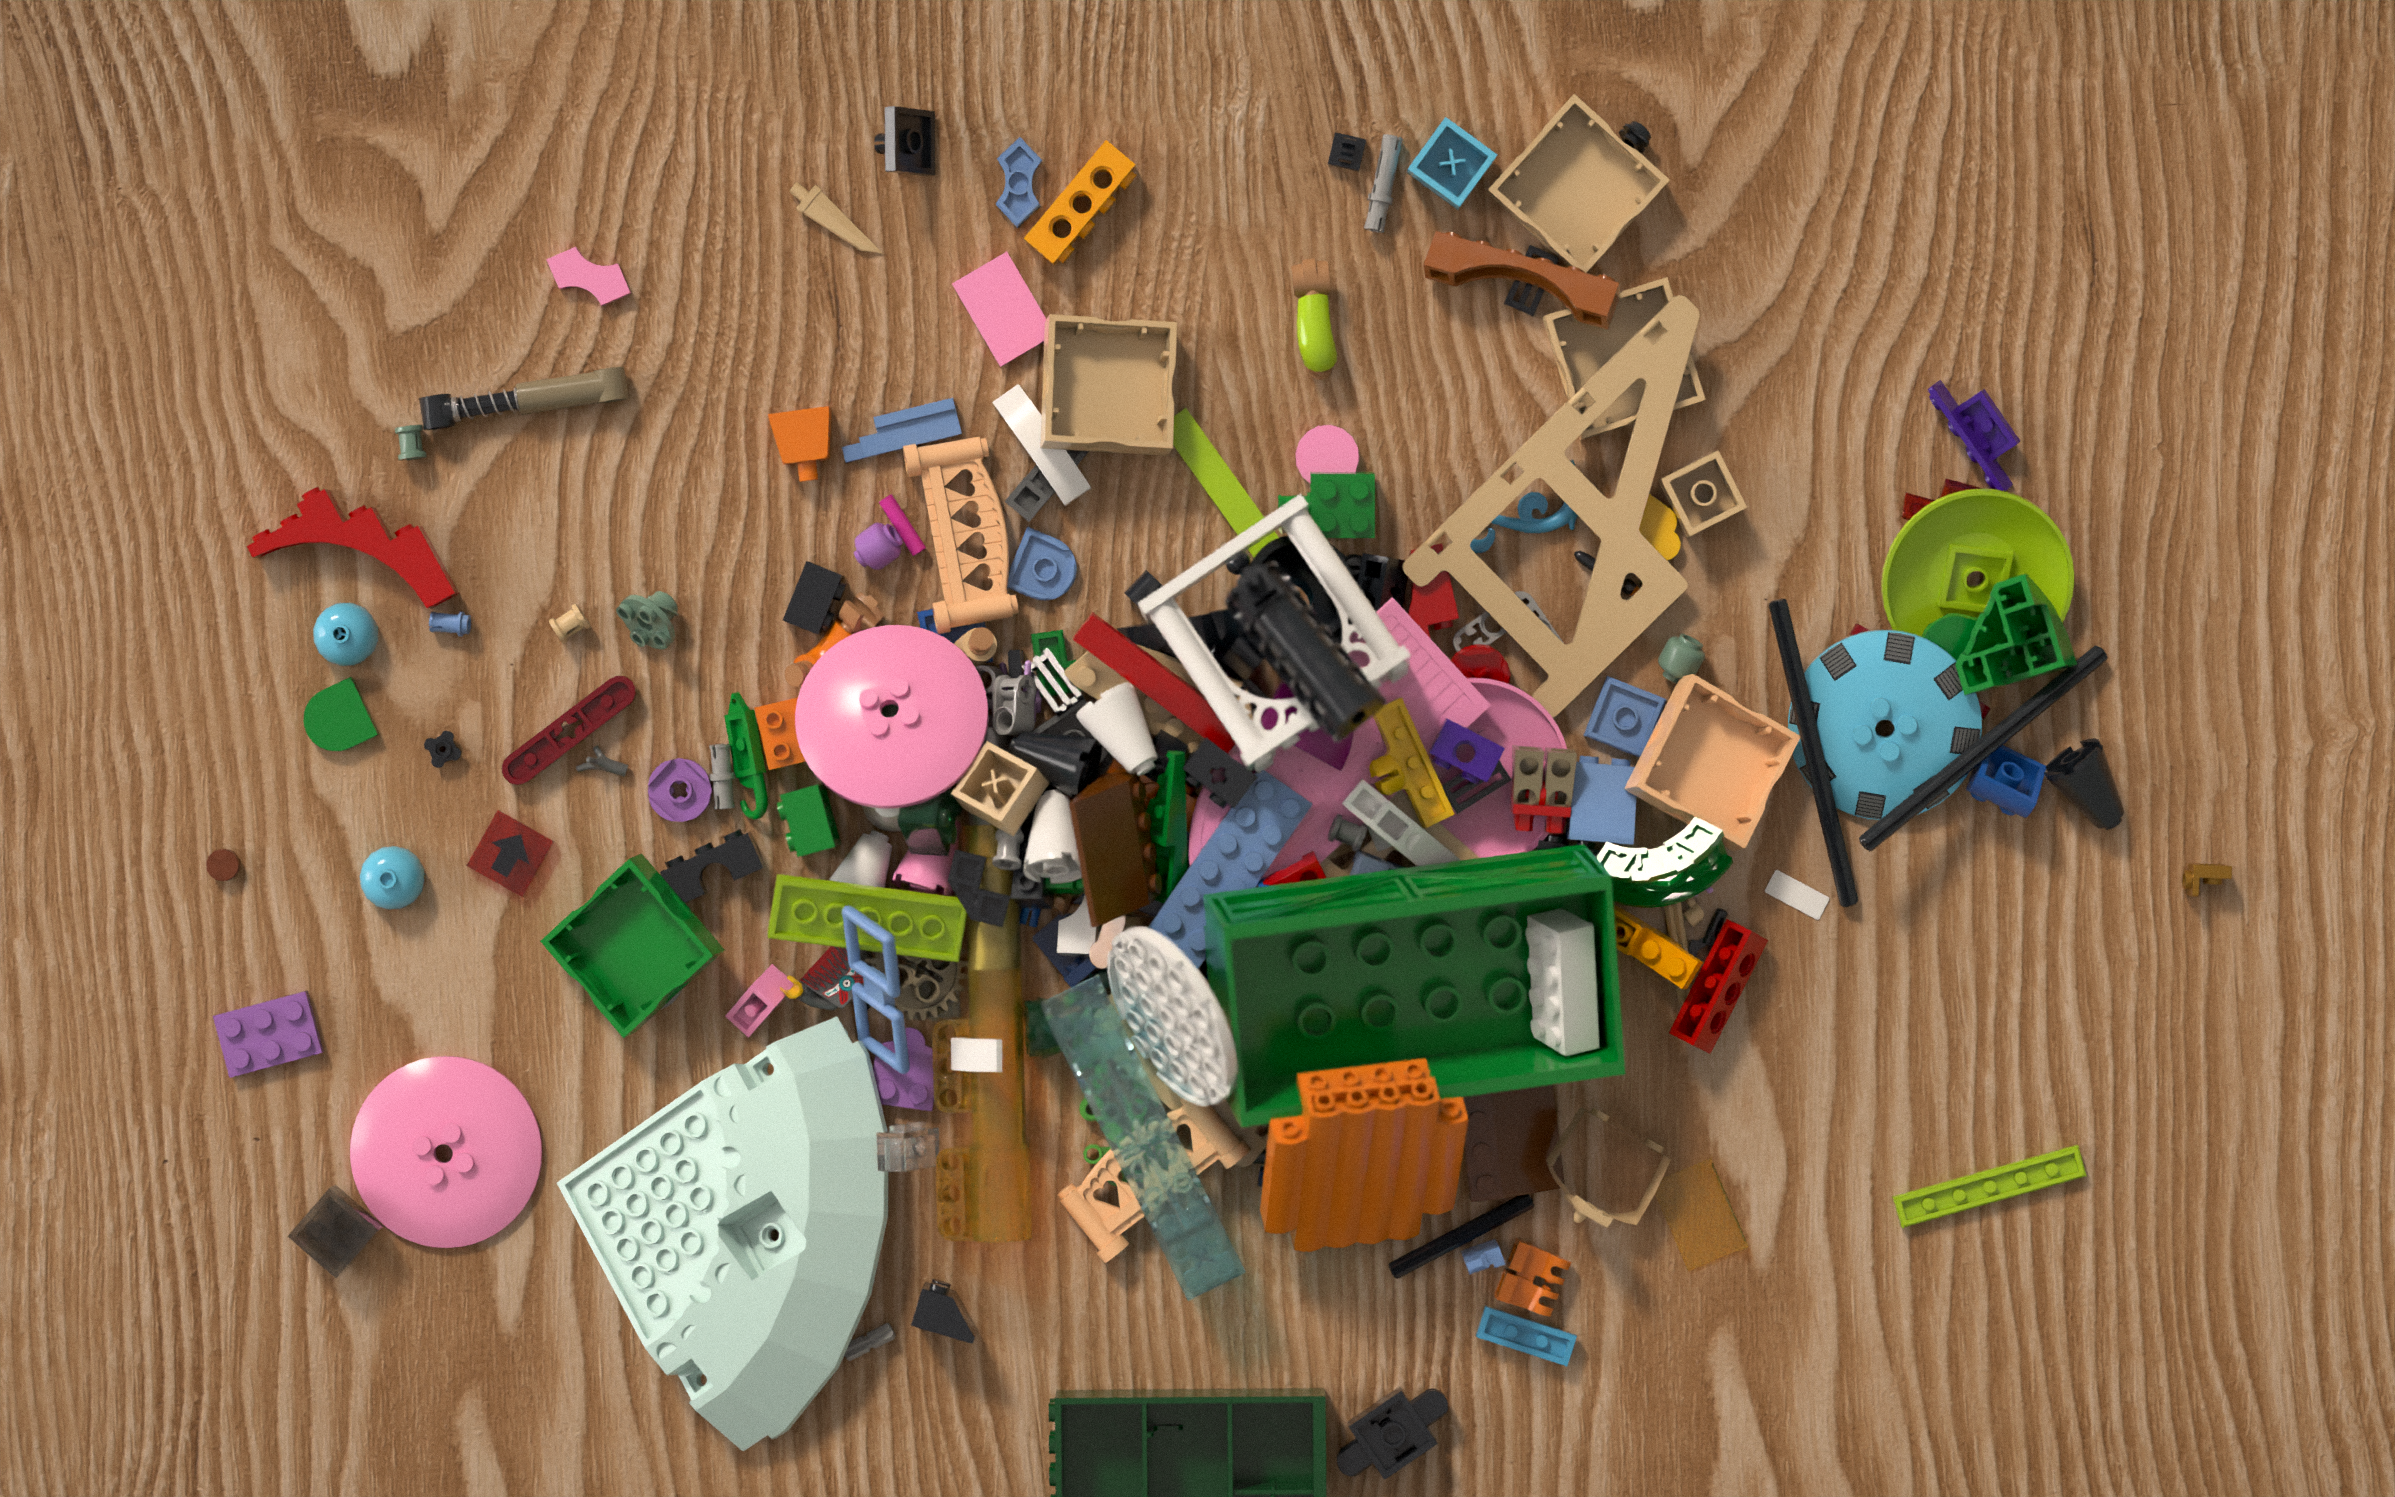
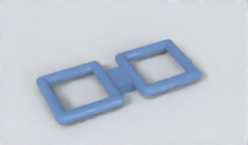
M847 905L842 909L848 964L852 970L863 977L864 985L857 982L852 986L858 1041H862L866 1049L899 1073L906 1074L910 1070L904 1014L894 1007V998L901 994L895 938L890 932L857 909ZM857 926L882 943L886 975L861 960ZM866 1003L892 1021L895 1053L870 1036Z

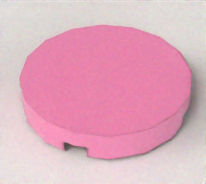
M1333 425L1317 426L1308 431L1299 441L1295 453L1296 466L1302 477L1309 483L1310 472H1356L1359 462L1358 447L1353 437L1344 429Z

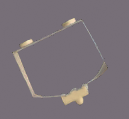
M1580 1107L1546 1159L1556 1183L1565 1192L1564 1198L1576 1209L1574 1222L1581 1223L1586 1217H1589L1606 1228L1609 1227L1613 1219L1637 1225L1653 1198L1671 1159L1665 1155L1663 1156L1636 1211L1607 1213L1602 1209H1598L1590 1202L1584 1201L1577 1195L1574 1197L1557 1176L1552 1166L1583 1113L1587 1111ZM1594 1107L1589 1112L1608 1123L1607 1121L1610 1116ZM1647 1138L1645 1143H1643L1662 1154L1661 1152L1664 1147Z

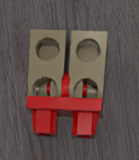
M1512 745L1513 764L1510 810L1514 814L1515 829L1517 831H1533L1534 815L1546 816L1545 832L1562 834L1566 817H1571L1577 761L1576 751L1574 749L1545 747L1544 756V750L1541 747ZM1544 761H1545L1544 780H1542V776H1543V763H1544Z

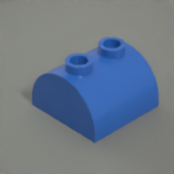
M2002 745L1972 770L1966 790L1978 801L1985 802L1988 800L1998 805L2000 810L2007 815L2013 816L2017 814L2027 818L2037 803L2046 766Z

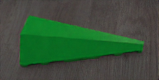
M1179 751L1167 752L1166 757L1169 758L1167 770L1159 775L1157 783L1160 785L1155 798L1150 799L1146 810L1151 817V841L1157 849L1155 861L1157 874H1160L1162 878L1161 894L1155 900L1163 904L1188 870L1185 770L1183 769L1185 766V753Z

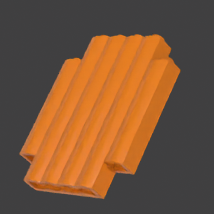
M1426 1059L1297 1074V1085L1303 1106L1302 1116L1270 1119L1260 1213L1265 1232L1273 1234L1290 1232L1294 1250L1312 1252L1325 1246L1344 1248L1356 1242L1376 1244L1388 1238L1394 1240L1411 1239L1420 1233L1422 1213L1440 1215L1454 1209L1468 1116L1463 1097L1439 1098L1435 1079L1430 1076Z

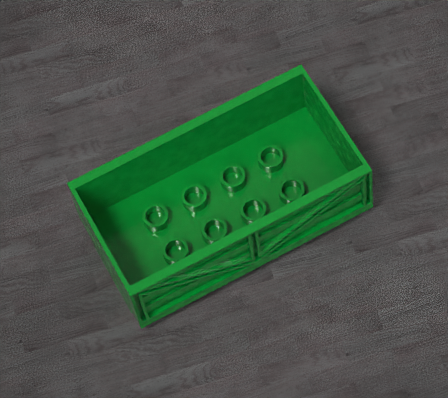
M1584 844L1203 894L1206 917L1204 936L1209 988L1227 1022L1237 1059L1236 1085L1233 1093L1226 1101L1241 1127L1270 1124V1119L1302 1116L1303 1106L1297 1085V1074L1426 1059L1430 1076L1435 1079L1440 1099L1625 1075L1612 878L1607 869ZM1559 908L1592 924L1594 928L1599 1048L1564 1056L1534 1038L1530 1026L1533 1014L1532 1004L1529 999L1531 976L1527 967V961L1530 958L1529 944L1526 939V929L1528 928L1527 916Z

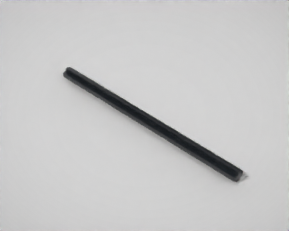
M1776 599L1769 603L1773 627L1839 903L1842 907H1849L1858 902L1856 888L1786 599Z
M2094 646L2076 661L2077 665L2065 669L1859 837L1862 846L1868 851H1873L2106 662L2108 656L2101 647Z

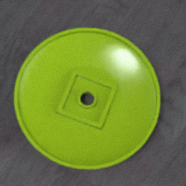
M1970 489L1955 492L1939 498L1922 508L1897 534L1886 556L1881 581L1883 606L1893 630L1922 636L1927 625L1949 613H1959L1979 618L1991 597L1990 593L1995 583L2022 574H2028L2052 602L2063 623L2071 604L2074 589L2072 556L2058 526L2041 508L2031 501L2010 492L1996 489ZM1974 571L1982 572L1983 580L1979 585L1970 586L1967 584V577L1970 573Z

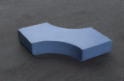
M1021 137L997 158L1005 173V188L1003 194L996 202V206L1017 228L1041 207L1034 196L1032 182L1034 173L1042 160Z

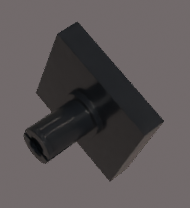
M898 106L885 107V134H877L874 142L885 143L874 145L875 151L878 154H885V172L934 176L935 111Z

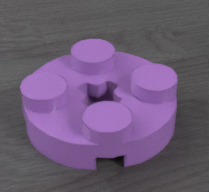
M677 758L663 762L653 771L648 783L649 801L652 808L658 815L669 821L684 822L695 819L707 809L711 801L713 787L709 775L700 764L692 760ZM685 782L688 786L686 788L688 795L685 798L683 796L675 798L672 795L675 791L672 787L673 783L682 784Z

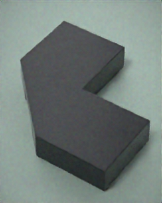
M955 849L947 881L968 916L974 921L1003 927L1011 896L979 889L987 857Z

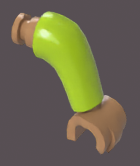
M1315 258L1303 259L1300 264L1291 266L1294 296L1299 298L1297 306L1298 347L1303 363L1309 369L1310 375L1314 379L1324 380L1331 376L1332 367L1337 362V350L1330 321L1329 297L1327 296L1331 292L1328 262L1316 261Z

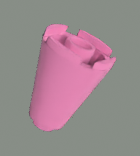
M938 810L937 814L930 813L893 874L891 882L895 886L900 888L903 882L910 885L908 891L953 897L954 891L947 880L955 849L958 850L960 822L955 820V814L945 810Z

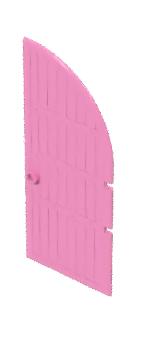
M1392 597L1376 613L1400 647L1404 645L1410 653V666L1408 667V674L1393 684L1390 680L1384 683L1379 680L1382 685L1377 689L1386 699V703L1402 697L1429 759L1432 761L1434 755L1429 753V750L1446 718L1468 728L1491 705ZM1354 632L1349 637L1351 644H1366L1363 638L1358 640L1357 632ZM1362 651L1348 653L1350 658L1360 668L1369 665L1370 658L1366 653ZM1373 716L1354 730L1351 749L1341 771L1294 745L1286 750L1282 746L1275 750L1274 764L1265 771L1303 796L1313 805L1262 878H1267L1272 873L1302 860L1303 855L1314 851L1319 863L1327 858L1342 844V842L1337 840L1332 842L1327 840L1331 824L1337 813L1342 815L1344 820L1357 825L1364 823L1341 803L1361 779L1379 792L1374 783L1389 776L1388 773L1381 777L1376 775L1371 778L1370 763L1387 752L1386 745ZM1235 744L1228 754L1242 764L1240 756L1242 752L1237 744ZM1221 767L1218 770H1211L1210 773L1213 776L1211 779L1212 783L1215 781L1222 782L1225 779L1221 776L1223 771ZM1202 787L1191 820L1189 866L1231 808L1226 805L1222 809L1208 797L1211 792L1205 787ZM1396 793L1391 794V795H1383V796H1384L1387 800H1389V799H1391Z

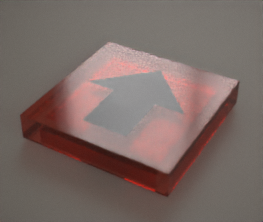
M497 810L466 866L517 895L524 897L555 841L501 810Z

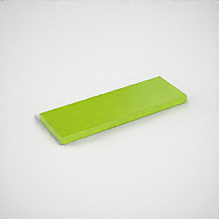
M777 874L767 937L770 939L846 948L842 909L850 905L894 936L897 955L959 962L967 912L957 897ZM857 926L860 950L883 953L882 943Z

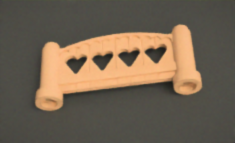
M973 437L916 447V444L903 446L907 476L921 475L944 601L932 603L937 634L949 633L951 628L1009 618L1013 617V614H1018L1019 609L1016 595H1009L1007 592L1009 542L1005 517L994 484L983 465V458L989 457L986 438ZM968 470L972 474V481L970 483L974 486L975 493L972 496H964L945 488V486L961 471ZM969 501H973L978 505L976 515L980 517L981 524L976 528L950 519ZM980 533L984 537L982 546L986 549L987 555L983 559H977L956 549L972 534ZM980 564H986L990 568L988 578L992 580L993 586L987 591L963 582Z
M1181 1097L1179 1099L1183 1104L1181 1108L1161 1115L1129 1133L1098 1161L1080 1186L1075 1187L1073 1183H1070L1057 1194L1060 1197L1061 1204L1098 1248L1096 1254L1104 1263L1115 1257L1129 1244L1122 1235L1124 1231L1219 1159L1223 1166L1228 1169L1251 1151L1244 1139L1239 1140L1211 1104L1203 1107ZM1180 1124L1188 1125L1191 1129L1193 1151L1171 1144L1167 1138L1168 1133L1177 1132ZM1156 1143L1164 1144L1167 1152L1168 1170L1147 1163L1143 1159V1153L1145 1151H1152ZM1131 1162H1138L1142 1167L1144 1189L1120 1180L1119 1171L1128 1170ZM1107 1181H1114L1117 1184L1120 1208L1097 1200L1094 1195L1095 1190L1103 1189Z

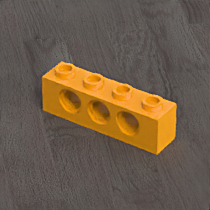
M1105 140L1025 236V242L1053 265L1058 261L1064 263L1075 250L1071 246L1079 236L1084 239L1096 224L1092 220L1099 211L1105 214L1116 201L1113 197L1114 193L1120 186L1125 190L1137 175L1133 171L1136 168V164ZM1100 172H1107L1112 176L1111 185L1105 189L1098 188L1094 184V178ZM1082 196L1089 198L1092 202L1091 209L1086 213L1075 211L1073 204L1077 198ZM1065 221L1070 224L1071 232L1067 237L1058 238L1054 235L1053 227L1057 222Z

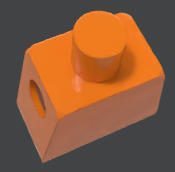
M825 406L768 414L783 464H797L799 482L818 480L816 461L830 459L831 407Z

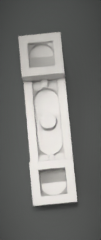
M1019 384L992 402L1065 506L1091 489V486L1066 450L1040 448L1041 414Z

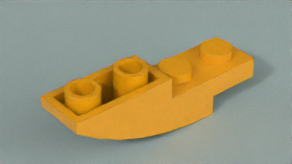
M1613 904L1616 948L1626 955H1632L1681 989H1688L1703 962L1681 948L1682 945L1669 936Z

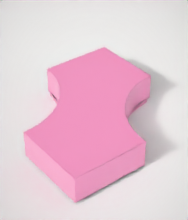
M577 247L546 259L560 290L571 287L585 289L598 299L601 306L632 294L618 263L610 266L593 264L582 256Z

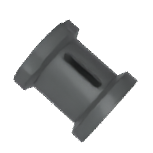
M1337 813L1331 824L1327 840L1331 842L1337 840L1352 846V850L1358 852L1364 840L1367 825L1363 823L1357 825L1344 820L1342 815Z

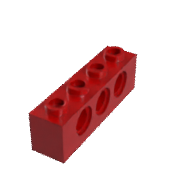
M1726 919L1669 1034L1711 1054L1768 940Z

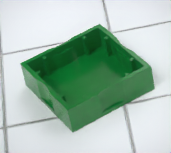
M642 853L629 858L597 888L593 896L583 906L571 912L540 941L569 976L573 977L585 988L594 1005L623 1038L638 1031L725 951Z

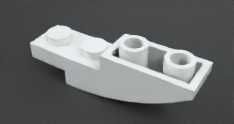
M1363 779L1360 780L1341 803L1417 866L1460 861L1456 855Z

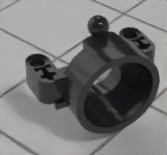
M1288 535L1274 539L1266 544L1252 561H1250L1249 555L1243 552L1226 564V568L1230 573L1241 575L1242 577L1244 575L1243 570L1247 567L1251 570L1256 565L1261 568L1263 564L1276 562L1293 584L1301 588L1307 595L1309 606L1314 609L1322 623L1330 629L1338 643L1342 644V633H1336L1342 625L1337 608ZM1329 542L1333 550L1336 552V554L1338 555V557L1340 558V560L1352 576L1351 570L1345 561L1347 559V556H1345L1342 552H1340L1336 547H1334ZM1239 627L1236 631L1241 634L1240 637L1227 651L1221 661L1246 681L1264 657Z

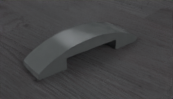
M1066 450L1076 466L1079 465L1089 452ZM1035 465L1005 500V503L1030 522L1053 496L1055 491L1038 466Z

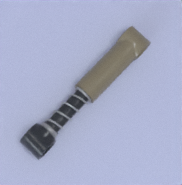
M612 367L595 370L590 373L517 383L513 391L506 392L503 389V392L491 394L489 391L488 395L477 396L474 394V397L462 398V396L458 398L451 397V394L431 395L419 398L423 429L436 430L453 427L456 421H461L465 417L472 420L474 416L483 415L487 417L490 413L502 415L503 411L510 410L514 413L518 410L521 415L594 403L623 401L629 399L625 368Z

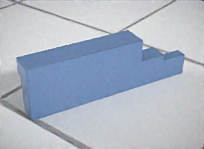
M950 398L873 417L877 433L859 437L860 443L844 446L842 450L845 462L848 463L901 450L905 445L916 444L917 446L962 435L954 399Z
M1495 1239L1461 1251L1469 1274L1489 1268L1491 1264L1495 1268L1505 1265L1501 1250Z

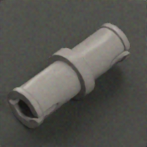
M730 744L709 745L712 763V773L709 774L710 781H713L714 809L735 808L732 786L735 772H731Z

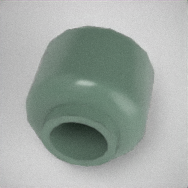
M1680 634L1679 637H1671L1658 658L1659 666L1664 670L1662 675L1674 683H1677L1683 676L1697 675L1706 658L1702 650L1703 644L1686 634Z

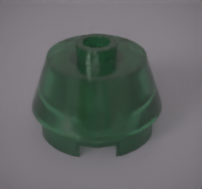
M1039 996L1037 1000L1025 1001L1026 1033H1024L1026 1054H1029V1057H1040V1060L1066 1051L1068 1036H1072L1073 1028L1072 1018L1066 1015L1065 1004Z

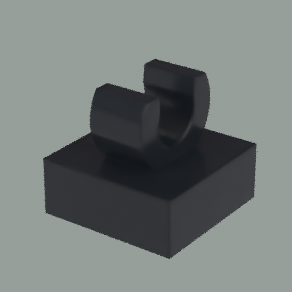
M1335 132L1328 165L1359 172L1366 139Z

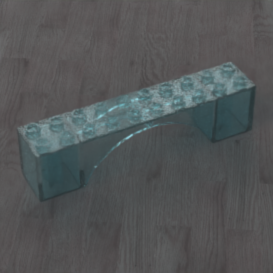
M1099 974L1041 1002L1046 1020L1187 1300L1189 1301L1246 1273L1239 1254L1192 1165Z

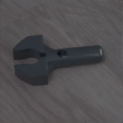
M1717 908L1704 937L1697 941L1691 939L1688 945L1690 954L1696 957L1699 949L1704 948L1705 945H1707L1709 954L1728 915L1726 910Z

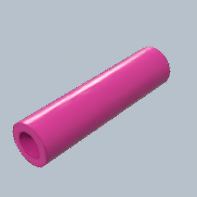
M891 494L879 502L880 506L901 536L912 556L926 549L894 496Z

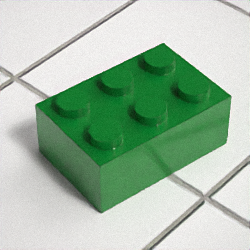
M823 783L780 795L782 801L777 802V808L781 821L787 820L790 832L785 835L790 852L796 851L797 857H801L842 844L826 786Z

